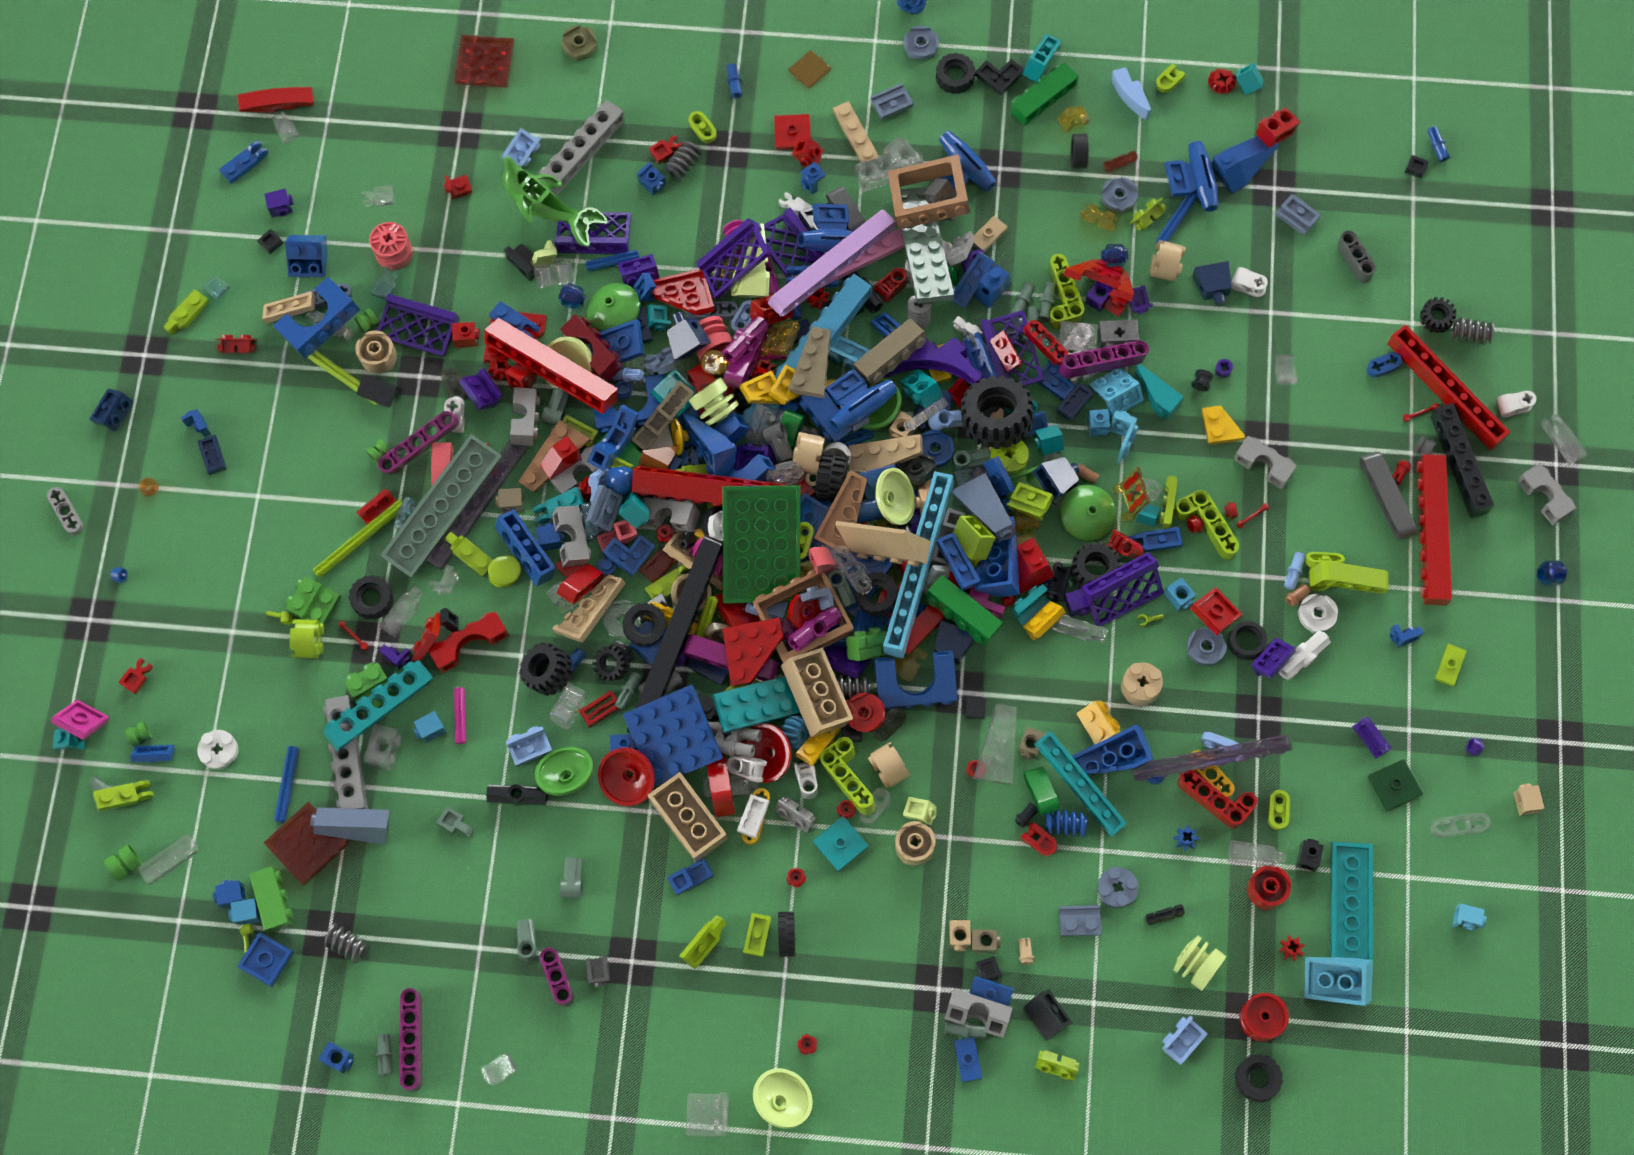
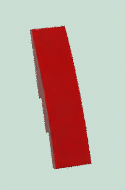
M312 87L273 88L237 95L239 112L275 113L276 109H294L295 106H313L314 103Z
M929 605L915 619L906 648L908 655L940 626L941 620L945 621L946 617L939 609Z

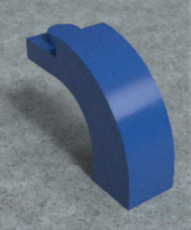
M625 405L620 406L609 433L600 443L593 446L587 462L602 471L612 466L614 459L621 456L636 430L634 426L639 413Z

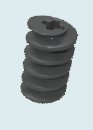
M684 141L681 144L682 146L677 149V152L673 154V157L665 165L668 174L678 182L682 181L681 176L685 177L687 175L684 170L690 171V166L695 164L693 160L697 161L699 159L698 155H702L701 149L689 141Z
M913 295L908 300L907 319L910 318L921 329L926 328L930 323L931 302L917 304L916 297Z
M1460 317L1454 322L1452 339L1454 340L1459 335V341H1462L1464 336H1466L1467 342L1474 338V343L1481 339L1482 345L1487 340L1491 344L1495 328L1494 323L1490 322L1487 325L1486 321H1482L1479 325L1478 320H1474L1472 323V320L1467 318L1464 322V318Z
M839 676L837 682L844 698L849 695V699L859 693L870 694V681L867 682L866 677H863L860 682L859 678H855L852 681L851 677L848 676L846 681H844L843 676Z
M334 923L326 935L325 947H331V950L334 952L338 951L340 956L345 955V958L347 960L351 959L354 964L360 962L368 953L371 943L369 942L363 946L365 939L362 938L357 942L358 935L355 934L350 938L351 931L343 934L344 927L336 930L338 924Z

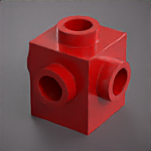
M806 138L797 141L792 156L802 166L808 167L814 162L818 164L821 161L824 150L816 141Z

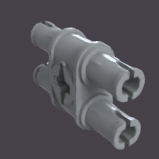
M708 721L713 734L716 735L715 739L721 753L729 754L732 757L743 755L752 758L754 756V745L743 744L741 741L751 740L760 742L762 737L761 730L743 728L724 733L721 723Z

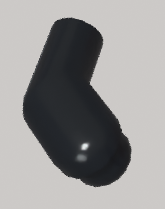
M682 531L685 532L682 536L686 539L679 542L680 548L686 549L695 544V531Z

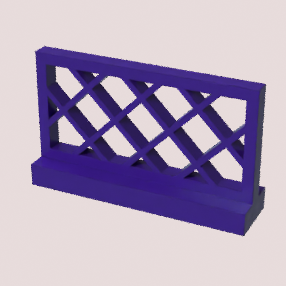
M791 207L784 210L783 215L764 224V230L772 232L771 238L765 237L770 256L786 278L792 276L786 273V268L789 265L782 264L781 257L792 259L790 266H793L794 260L803 261L804 266H806L807 262L814 263L825 254L824 252L799 247V233L807 232L808 230ZM782 221L787 226L786 230L775 228L776 224ZM774 233L784 234L783 241L773 239ZM787 235L795 237L796 244L785 242ZM771 244L782 245L781 252L773 251ZM784 246L795 248L793 255L783 253ZM796 250H805L807 253L806 257L795 255Z
M602 212L609 221L604 225L596 224L599 228L594 232L590 229L588 230L589 246H582L576 241L569 223L565 224L562 221H558L554 240L557 253L620 254L628 252L631 212ZM620 218L627 219L622 225L616 222ZM614 224L617 227L614 231L610 232L606 229ZM566 230L571 233L570 236H561ZM602 231H604L607 234L606 237L596 236ZM621 231L625 234V237H615V235Z
M749 218L696 262L698 268L703 271L715 299L720 298L770 255L760 233L762 230L760 224ZM756 236L754 244L749 243L750 239ZM743 246L741 255H736L737 250ZM748 246L753 247L750 256H746ZM761 248L763 253L755 257L757 249ZM729 258L728 265L723 266L724 261ZM735 258H739L737 268L733 267ZM749 259L748 265L742 268L744 260ZM716 269L715 276L711 277L710 273ZM722 269H726L724 279L720 278ZM731 270H735L734 277L729 280ZM718 281L723 282L721 288L717 291Z
M387 293L385 299L387 303L377 331L382 332L384 327L390 325L393 333L387 336L392 342L445 357L452 337V324L459 323L460 317L451 311ZM390 308L396 309L399 316L390 320L388 316ZM413 314L416 320L407 325L404 317ZM402 319L405 326L396 331L392 323ZM431 319L434 325L424 330L421 322ZM444 323L450 325L448 332L441 335L438 327ZM419 324L422 331L413 336L409 328ZM436 328L439 336L430 341L426 333ZM407 330L410 338L404 341L400 340L398 334ZM425 335L428 342L423 345H417L415 339ZM442 340V350H435L432 344Z
M1024 310L990 320L988 318L980 320L990 359L998 378L1006 376V379H1009L1010 375L1014 373L1021 377L1019 382L1024 386L1044 381L1034 344L1029 339L1025 346L1016 342L1019 334H1024L1022 329L1027 324ZM1021 316L1023 323L1020 328L1011 324L1013 318ZM999 322L1005 324V332L1008 327L1018 331L1013 340L1008 339L1012 346L1015 344L1022 348L1018 356L1019 358H1021L1025 350L1032 353L1033 358L1030 363L1024 360L1021 362L1028 366L1024 374L1015 371L1013 368L1007 375L1006 369L989 341L999 334V332L994 330L993 324ZM1030 367L1038 372V378L1030 379L1026 376Z
M1149 552L1081 587L1087 597L1097 628L1164 594L1157 569L1159 567L1158 561ZM1152 571L1149 579L1144 578L1145 574ZM1137 579L1132 588L1127 587L1129 582ZM1142 581L1147 582L1143 591L1138 590ZM1152 584L1157 586V590L1148 593ZM1120 588L1116 596L1110 595L1112 591ZM1125 590L1130 591L1127 599L1121 598ZM1135 593L1141 594L1138 600L1131 601ZM1103 597L1099 605L1094 604L1095 600ZM1108 599L1113 600L1110 608L1104 607ZM1118 602L1124 603L1121 609L1115 610ZM1101 611H1106L1105 617L1099 620L1098 617Z

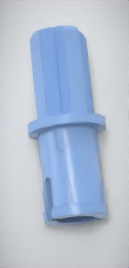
M626 367L620 369L612 379L614 381L624 380L625 382L642 380L644 372L640 369Z
M1300 552L1294 553L1291 566L1287 569L1288 575L1284 584L1286 589H1295L1299 576L1303 573L1302 567L1306 559L1305 554Z

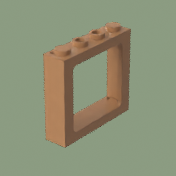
M959 154L888 171L895 218L899 230L970 213ZM949 175L954 176L957 192L955 198L909 209L903 208L900 187Z
M815 569L807 573V576L794 578L790 581V584L784 587L783 585L778 586L772 590V593L759 595L753 601V607L760 621L771 619L767 612L769 607L815 585L819 586L820 589L830 587L834 607L842 615L841 620L838 622L840 627L826 633L823 637H818L799 652L795 650L787 652L781 641L775 650L782 664L788 658L822 647L825 648L854 634V628L825 572L817 575Z

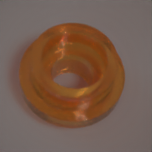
M144 478L140 482L139 490L144 496H152L158 491L159 486L155 479Z

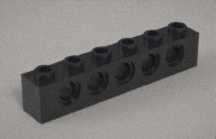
M1454 403L1437 407L1430 418L1469 516L1473 518L1488 514L1493 508L1494 503Z

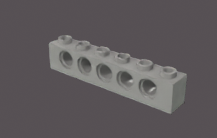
M608 100L600 104L592 117L587 118L582 128L576 130L572 139L566 142L562 150L552 157L550 163L540 170L539 174L554 176L562 182V187L550 188L555 195H558L625 121L623 110Z
M348 695L326 699L323 713L325 718H328V722L333 719L336 720L347 708L353 709L352 699ZM348 724L340 725L341 729L345 732L351 730ZM358 737L339 752L329 743V753L333 755L334 762H331V769L333 774H336L334 789L336 793L338 792L339 799L336 800L337 808L368 809ZM345 752H349L348 757L344 760H341V755ZM352 771L350 777L343 778L345 772ZM353 789L354 794L351 797H346V793Z

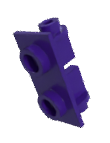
M1369 716L1362 718L1359 723L1352 726L1375 759L1392 749Z

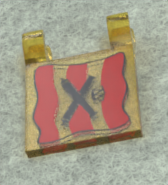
M1136 467L1121 483L1112 488L1114 495L1120 492L1124 494L1129 511L1121 515L1123 523L1127 520L1130 522L1134 521V517L1150 502L1140 467Z

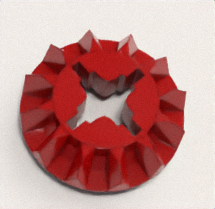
M1225 67L1223 69L1217 68L1213 72L1211 71L1208 78L1209 87L1218 94L1230 93L1234 90L1237 83L1236 75L1232 73V70H1226ZM1220 76L1223 79H1226L1225 83H1223V81H1219Z

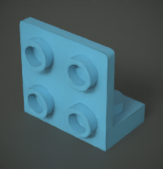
M1122 368L1114 369L1089 384L1090 388L1105 400L1109 415L1112 418L1116 410L1119 412L1126 411L1144 400L1140 383Z

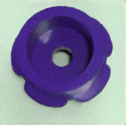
M1472 737L1466 746V751L1470 752L1472 756L1481 754L1484 749L1481 738Z

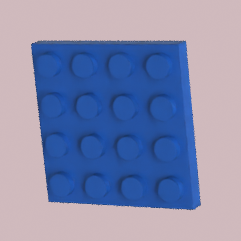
M692 685L623 714L638 751L644 754L653 766L655 773L654 786L668 781L679 772L683 775L723 758Z

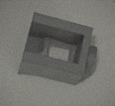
M602 956L600 958L586 959L589 984L594 983V987L606 986V981H610L608 957Z

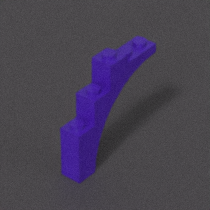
M955 337L939 348L934 342L931 343L926 338L927 342L921 348L914 351L908 359L903 360L893 371L884 376V378L901 372L930 369L958 376L970 385L979 383V380L984 378L980 370L973 368L967 356V346L964 342H959Z

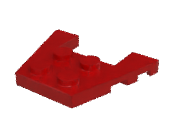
M1089 260L1067 267L1064 272V276L1080 281L1082 276H1086L1118 289L1116 296L1129 301L1133 299L1134 291L1128 272L1119 266H1110L1104 260Z

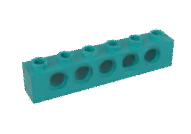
M419 660L415 663L411 661L403 667V672L399 675L394 673L387 679V684L384 686L378 685L372 690V695L368 698L363 696L356 702V707L353 709L347 708L340 714L341 718L337 721L333 719L324 726L326 729L323 735L337 752L431 683L433 677ZM403 678H411L413 684H405ZM395 689L398 695L390 696L388 690ZM372 701H380L382 703V707L375 708L372 705ZM363 712L367 718L360 720L357 718L356 713ZM348 724L351 730L345 732L341 729L340 725Z

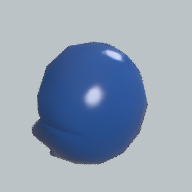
M625 466L612 467L606 475V488L620 495L628 494L632 490L633 471Z

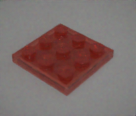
M462 35L454 79L455 84L508 88L515 44L514 38Z
M307 802L264 842L303 886L349 845L344 838L313 834V826H310L312 814L316 815L317 810L310 802Z

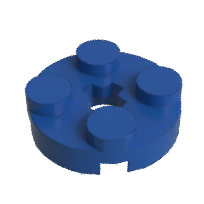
M940 430L925 432L922 435L923 454L932 456L937 467L948 464L954 453V444L951 437L943 434ZM933 445H936L937 448H940V450H938V452L936 453L931 451L930 449H932Z

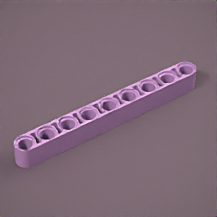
M884 209L880 210L777 291L769 299L768 305L781 317L785 316L895 228L897 221Z

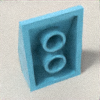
M1306 957L1304 998L1366 1006L1372 1001L1373 960Z

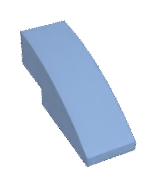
M1126 67L1112 71L1111 82L1120 98L1137 115L1148 120L1151 108L1139 80L1132 82Z

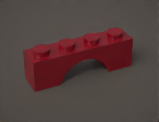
M574 314L560 330L566 337H574L581 340L584 344H592L593 357L590 365L601 377L610 381L624 366L620 361V355L614 350L611 351L609 349L611 345L605 339L601 340V334L594 327L591 328L589 326L591 322L585 316L579 317L577 314Z

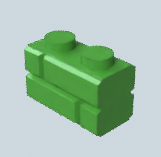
M880 627L869 628V632L862 630L854 631V635L846 637L848 647L847 658L862 661L886 655L883 644L887 631L881 630Z

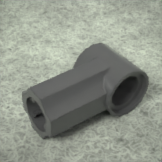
M782 422L763 430L764 438L771 445L778 463L793 457L787 440V429Z

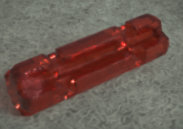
M1130 151L1128 154L1113 158L1112 161H1105L1103 167L1106 172L1112 171L1113 168L1117 169L1129 164V162L1137 161L1138 155L1136 151Z

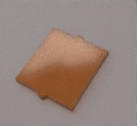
M811 50L789 68V72L797 78V81H801L808 88L813 86L831 70V67L823 61L822 57L819 58Z

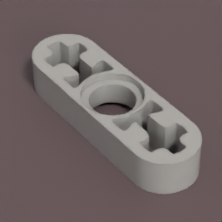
M59 487L51 488L47 493V498L64 529L70 535H79L83 531L84 525L67 494ZM55 494H59L61 503L55 499ZM64 507L70 508V512L67 515H61V510ZM72 519V521L76 524L75 529H72V525L68 520Z

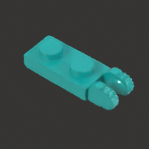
M572 488L545 501V503L535 506L533 508L534 513H540L545 510L548 512V514H543L536 518L537 524L553 520L552 513L557 507L579 506L580 508L584 506L580 488Z

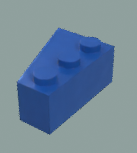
M826 391L825 399L803 395L797 400L813 424L821 430L822 436L825 437L827 442L835 443L853 430L852 427L836 432L832 428L830 419L839 409Z

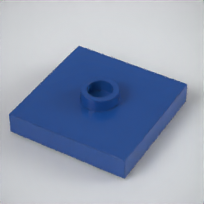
M259 932L237 967L268 986L273 987L294 952Z

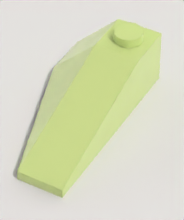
M760 223L762 228L760 233L766 244L764 224ZM756 236L751 238L749 243L754 244ZM748 246L746 256L751 255L753 247ZM761 248L757 249L755 257L763 253ZM768 258L763 260L730 288L731 296L742 298L769 296L770 276L765 268ZM749 259L744 260L742 268L748 265Z

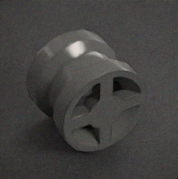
M1422 435L1413 452L1429 455L1436 442L1433 440L1429 441Z

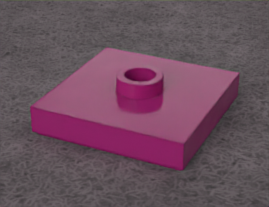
M76 700L54 715L51 723L85 740L108 723L109 716Z

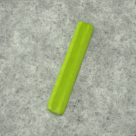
M707 597L695 634L696 636L706 639L705 629L711 624L718 602L716 597Z

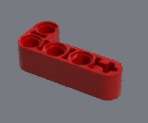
M722 753V759L707 765L716 818L735 815L727 759L724 753Z
M1191 769L1183 770L1177 779L1178 787L1225 825L1233 829L1241 826L1258 802L1255 794L1245 792L1234 803ZM1189 777L1191 780L1187 783L1184 782V779ZM1195 783H1197L1196 788H1195V789H1192V787L1195 785ZM1205 789L1208 796H1201L1198 790ZM1242 800H1250L1252 806H1245ZM1220 801L1224 808H1216L1214 802ZM1230 814L1238 815L1240 821H1233Z

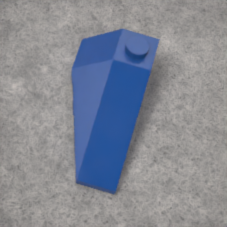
M1258 136L1251 138L1214 156L1212 160L1213 171L1228 191L1234 194L1250 182L1251 178L1260 170V167L1270 158L1280 144L1278 143L1269 148Z
M682 412L683 429L687 430L688 438L692 445H696L699 458L705 459L707 463L705 469L708 474L725 476L736 462L735 454L737 449L735 444L731 443L726 436L686 412Z
M1012 516V517H1009L1010 520H1011V522H1012V524H1013V526H1014V528H1015V520H1014V517H1013V516ZM1016 534L1010 539L1001 542L995 538L987 559L982 560L980 566H977L976 573L981 581L975 586L976 591L998 597L1019 595L1020 577Z
M1137 724L1072 755L1087 775L1136 769L1154 760L1145 733Z

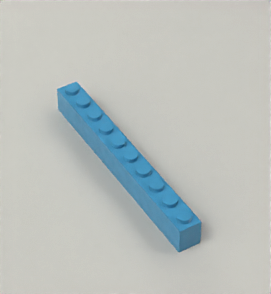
M855 274L851 278L848 277L843 284L842 290L834 294L831 304L822 310L821 317L818 321H814L811 324L809 330L811 331L812 326L830 329V346H832L873 293L872 286ZM810 331L806 336L803 335L800 338L797 348L791 350L787 356V361L777 368L776 379L785 364L794 370L796 369ZM753 403L750 408L745 409L742 416L750 429L762 437L763 430L772 424L782 405Z

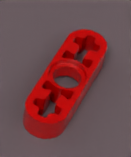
M1031 320L1024 326L1025 336L1053 364L1061 365L1063 358L1069 353L1057 339L1037 320ZM1032 327L1035 328L1034 332L1030 330ZM1042 339H1047L1050 342V347L1044 346ZM1059 353L1062 355L1060 359L1057 358V355Z

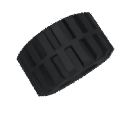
M825 452L821 455L816 481V497L818 500L834 501L846 479L848 468L846 455Z
M1094 541L1090 543V546L1086 543L1082 549L1079 548L1071 565V577H1074L1073 582L1075 584L1078 583L1079 589L1121 567V563H1119L1120 557L1119 555L1116 556L1117 551L1115 549L1110 550V545L1103 546V542L1095 544ZM1089 561H1099L1104 564L1107 572L1102 575H1093L1086 570L1085 564Z
M542 642L540 645L535 644L533 649L529 648L527 650L528 653L527 655L524 654V660L520 663L522 668L519 670V674L522 675L520 678L524 684L545 696H549V694L555 695L556 691L561 692L562 687H566L568 685L567 681L571 680L572 677L570 675L573 672L571 657L551 643L546 644ZM549 664L548 670L543 674L544 669Z

